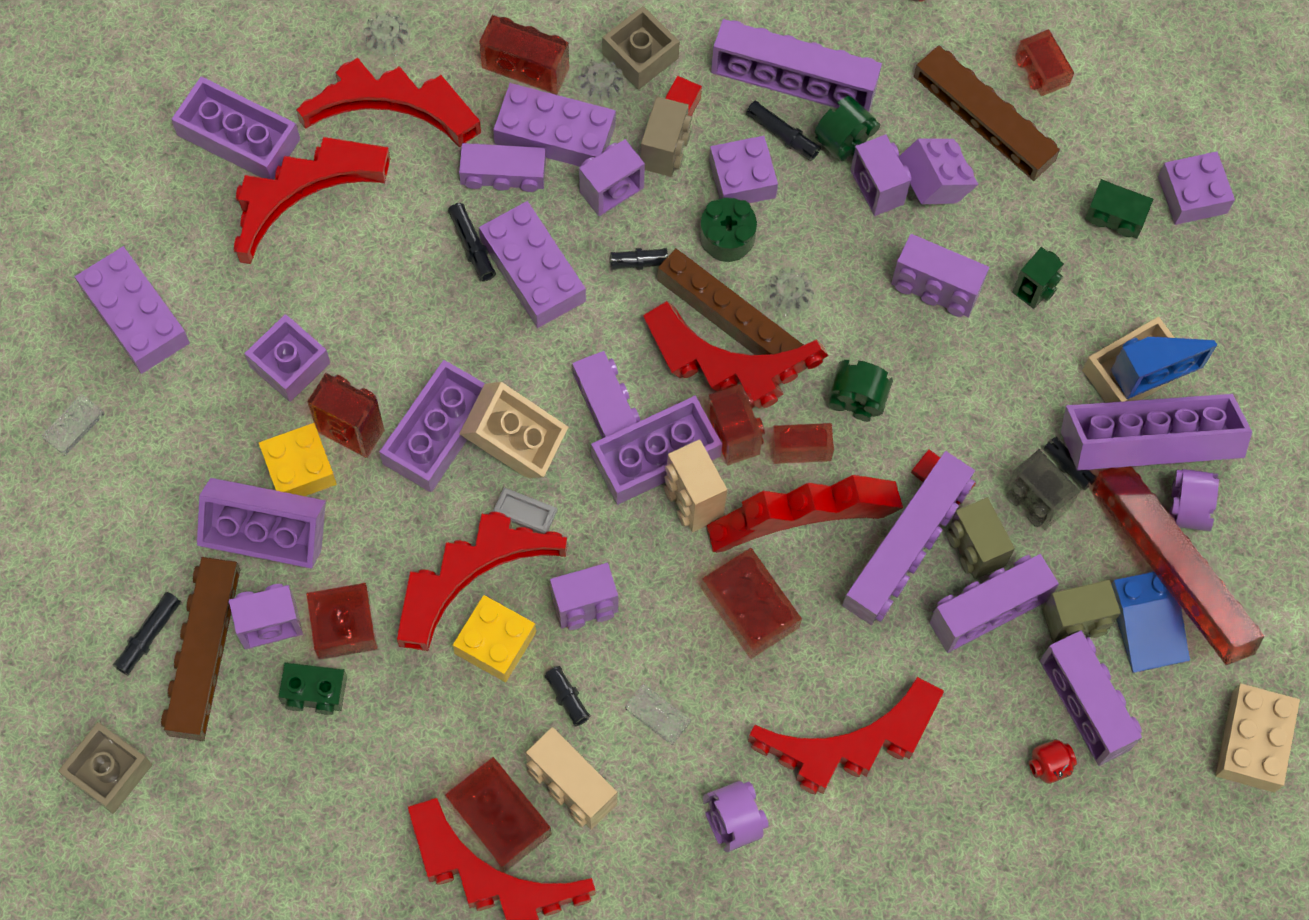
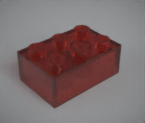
M492 15L479 41L483 69L558 95L570 69L569 42L565 41L562 37L542 33L532 26L525 27L514 23L507 17L500 18Z
M325 373L307 401L319 434L365 458H368L385 431L376 396L365 388L359 390L351 386V383L340 375L333 377Z
M749 548L702 578V591L750 659H753L800 628L801 616L752 548Z
M494 757L445 794L447 804L503 873L552 835L551 827Z

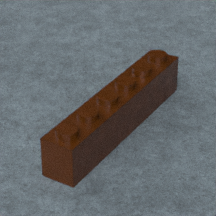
M938 45L916 65L914 78L1031 180L1035 181L1056 161L1060 149L1054 140L1045 137L1037 130L1033 122L1024 119L1017 113L1012 104L1002 100L991 86L981 82L970 68H965L959 63L950 51H945Z
M677 248L658 267V282L754 355L777 354L797 349L804 345Z
M201 557L200 566H195L193 583H195L194 593L188 596L186 607L187 612H189L187 623L183 622L180 632V639L183 640L181 651L176 652L174 659V668L177 669L175 680H170L168 686V698L171 699L169 708L164 709L161 718V726L164 727V731L169 737L205 741L232 613L229 600L235 598L241 571L236 561Z

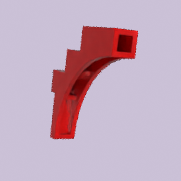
M358 57L351 62L344 63L335 72L336 84L328 85L322 93L312 99L305 100L296 109L299 122L305 129L323 119L344 112L372 109L409 114L426 121L445 133L458 147H461L462 143H467L481 133L480 120L442 75L435 79L427 80L418 89L400 66L394 70L386 71L381 75L380 79L376 80Z
M323 137L321 147H316L314 161L284 156L282 166H277L275 180L245 175L243 184H239L236 191V201H239L243 211L240 221L242 232L240 236L236 237L234 242V252L237 253L240 263H252L257 247L269 227L283 212L301 199L319 190L340 184L357 182L385 183L391 160L389 147Z
M668 301L643 315L665 361L674 375L678 378H689L695 375L701 367L711 388L719 394L734 390L738 386L737 383L741 382L749 400L758 408H767L774 405L778 398L784 395L779 384L792 382L798 377V373L805 369L818 367L823 363V359L829 356L825 347L817 339L797 349L777 354L747 355L729 352L701 339L685 323L676 307Z
M851 475L831 486L808 482L787 494L763 490L742 501V507L708 524L707 528L713 552L719 553L753 539L802 525L840 519L885 518L903 509L896 481Z
M501 512L482 513L476 546H471L469 542L456 540L454 543L446 542L440 576L436 575L433 571L425 569L418 570V572L410 571L397 636L399 647L429 651L435 628L444 611L459 592L473 580L499 565L520 558L535 556L566 557L567 537H562V534L553 531H547L545 534L534 533L532 529L526 527H517L514 530L511 529V518L506 517L505 514Z
M917 677L907 694L887 714L872 724L849 734L829 738H797L777 734L754 725L748 742L752 743L751 748L762 755L767 756L768 753L777 756L779 758L778 762L784 767L794 770L795 767L801 769L796 780L801 782L800 787L803 790L816 795L817 791L824 794L839 763L845 765L843 769L847 773L855 777H860L861 774L867 777L882 746L888 748L887 753L894 758L903 760L905 757L910 760L944 690Z
M438 798L408 806L429 882L436 881L437 885L453 881L455 874H460L469 908L476 907L477 911L486 910L495 906L494 901L500 899L506 920H539L537 913L543 912L544 916L553 915L562 911V905L573 902L574 907L581 906L592 901L590 896L596 895L592 878L571 883H538L518 879L498 871L476 857L459 840L447 822Z

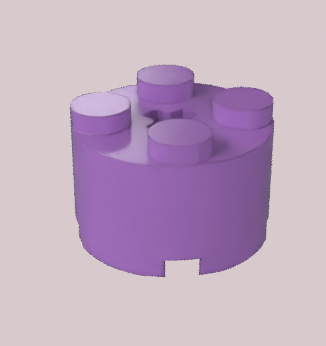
M1188 469L1176 470L1175 480H1173L1171 497H1173V503L1169 511L1168 524L1180 528L1211 531L1214 519L1210 518V515L1216 510L1218 473Z
M737 781L703 796V804L709 802L710 811L705 812L706 818L718 844L725 842L727 845L723 849L725 852L733 851L762 839L763 829L769 826L765 813L757 808L754 801L756 793L749 781L745 783Z

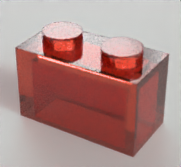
M1049 29L1020 40L1015 54L1016 61L1020 68L1026 69L1028 81L1033 90L1037 89L1042 97L1070 85L1074 71Z
M832 423L774 425L772 432L774 464L831 461L834 452Z

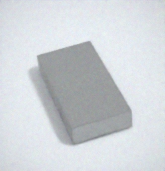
M504 487L493 512H501L506 517H510L512 523L530 528L537 533L545 534V532L549 531L558 508Z

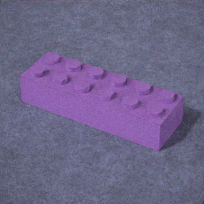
M723 19L713 46L711 73L834 108L840 107L837 103L838 101L851 96L870 112L882 63L876 62L872 58H861L851 55L844 50L825 48L818 43L800 41L790 35L782 36L775 34L765 28H754L744 25L739 21Z
M1223 394L1067 405L1061 434L1076 469L1090 470L1245 458L1252 430L1234 395Z
M947 451L943 453L847 593L842 604L844 608L871 626L876 619L880 622L883 620L893 604V601L890 599L893 595L898 598L910 579L906 574L908 571L914 574L927 554L923 549L926 548L930 551L943 530L939 526L942 524L946 527L959 507L956 501L962 503L975 483L971 479L975 472L973 468Z

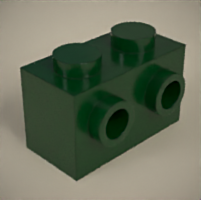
M1101 179L1085 220L1091 221L1095 226L1115 230L1124 237L1137 239L1154 199Z
M1040 247L1020 270L1012 293L1033 309L1043 299L1049 301L1058 288L1056 286L1063 277L1060 272L1064 263L1060 261V258L1054 252Z
M284 662L278 698L281 704L286 705L285 708L291 711H303L304 707L316 708L315 712L319 714L333 715L334 711H342L347 674L345 669Z

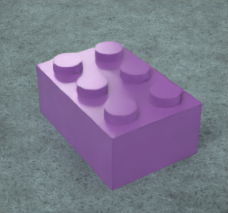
M910 234L897 261L891 284L903 294L913 293L920 296L922 301L928 305L935 306L938 304L947 308L948 312L954 316L962 317L964 315L969 317L982 290L990 267Z

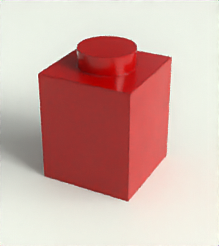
M677 76L665 99L688 104V116H692L701 100L702 86Z

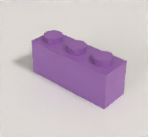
M462 143L459 171L461 185H466V187L471 189L493 186L495 189L502 191L508 190L510 187L521 188L526 192L544 189L546 150L541 147Z
M604 351L572 363L573 375L602 439L641 421L636 408H630L627 402L630 397L625 384H619L615 376L618 375V370L612 358L608 360Z

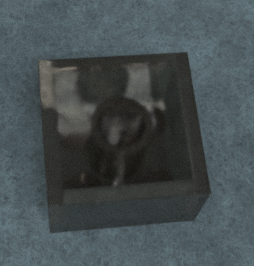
M1040 449L1013 471L1005 487L1007 491L1006 496L1009 501L1015 506L1020 505L1027 512L1026 516L1031 524L1035 527L1041 526L1045 531L1070 510L1080 493V490Z

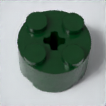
M851 96L838 101L837 103L840 107L835 112L830 108L819 121L814 132L817 135L815 139L839 161L846 160L850 155L854 156L855 147L865 143L880 128V123L877 122L876 118Z
M721 198L707 204L701 217L700 242L704 250L713 258L723 262L737 261L743 258L754 246L757 218L749 202L735 198Z
M842 360L837 365L828 393V406L836 411L847 410L853 412L856 419L869 422L871 417L882 415L893 383L892 377L888 379V372L872 363L858 360L857 365H849L850 360Z

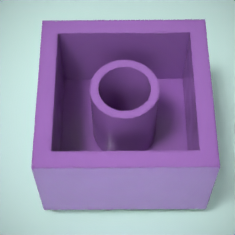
M885 134L857 145L850 171L873 215L877 216L904 205L912 177L908 167L902 165L895 143H890Z
M765 136L710 146L709 162L719 199L735 198L754 203L776 198L778 182Z
M626 139L618 144L613 143L602 154L595 158H588L579 167L580 193L595 213L601 216L644 188L645 163Z
M917 139L899 156L902 165H906L911 173L912 180L910 184L921 204H954L961 201L979 185L974 177L972 168L967 164L961 152V147L955 139Z
M1217 151L1165 162L1158 175L1175 225L1227 214L1235 201Z
M286 314L244 353L249 367L289 402L330 364L327 350Z
M608 563L550 579L551 597L561 629L568 627L569 630H576L585 626L586 621L597 619L598 622L607 621L614 617V613L618 612V593Z
M274 584L268 586L265 589L266 591L258 593L243 592L236 595V598L229 600L236 634L244 649L303 635L296 601L289 585Z

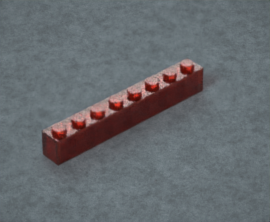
M1132 466L1109 468L1100 471L1092 491L1224 664L1229 665L1255 655L1264 638L1259 626L1244 611L1241 603L1226 588L1225 583L1219 579L1209 566L1207 560L1194 547L1190 538L1179 528L1172 515L1165 510L1158 501L1157 496L1143 482L1139 473Z

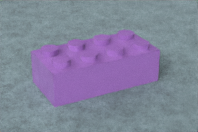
M202 76L171 119L177 136L261 178L274 180L277 166H282L284 156H290L300 141L296 123Z
M510 83L493 129L495 145L545 148L546 158L581 167L585 160L599 156L609 146L616 126V110Z
M528 201L479 227L481 243L486 246L489 255L537 328L586 302V288Z
M124 246L74 276L87 299L141 374L190 344L182 326Z
M443 360L380 450L382 464L425 490L432 492L467 441L459 433L485 383Z
M695 395L592 443L591 456L618 505L665 483L664 476L667 475L665 466L667 465L669 453L700 439L711 460L721 457L722 443Z
M210 478L199 495L197 546L313 568L322 549L326 500Z
M1041 554L1033 558L1030 555L1024 556L1014 563L1015 567L1007 571L1001 568L989 576L990 580L982 584L976 581L965 587L963 594L955 598L953 595L946 596L937 603L938 606L933 611L934 614L930 625L947 653L1048 601L1059 583Z
M1079 631L1050 645L1040 659V663L1096 763L1100 766L1129 752L1142 738L1140 734L1142 730L1136 718L1130 717L1126 710L1124 696L1119 690H1115L1110 682L1111 675L1105 664H1100L1095 655L1096 649L1092 640L1089 637L1085 638L1083 632Z

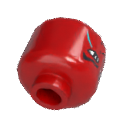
M1057 739L1036 746L1032 751V760L1029 761V768L1035 778L1040 777L1043 782L1048 784L1071 776L1074 766L1077 765L1072 747L1068 743L1064 744Z

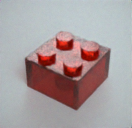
M742 384L709 394L707 415L722 443L721 451L727 466L760 455L761 445L764 444L762 437L765 434L764 425L760 417L755 418L752 411L755 408L753 398L750 392L745 393Z
M366 583L306 593L314 650L319 660L378 650L370 593Z

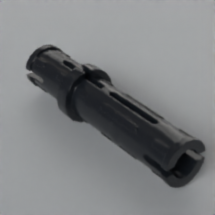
M756 100L748 107L749 111H746L748 117L779 137L789 149L794 148L809 161L816 158L819 154L818 151L821 150V146L803 135L801 129L793 128Z
M463 203L453 204L447 211L467 251L465 255L468 261L472 262L480 281L491 280L496 275V272L487 256L488 250L485 245H482L465 209V205Z
M165 592L138 632L133 637H129L127 640L128 645L113 663V666L118 671L129 676L141 657L148 654L150 651L149 646L182 603L176 596Z

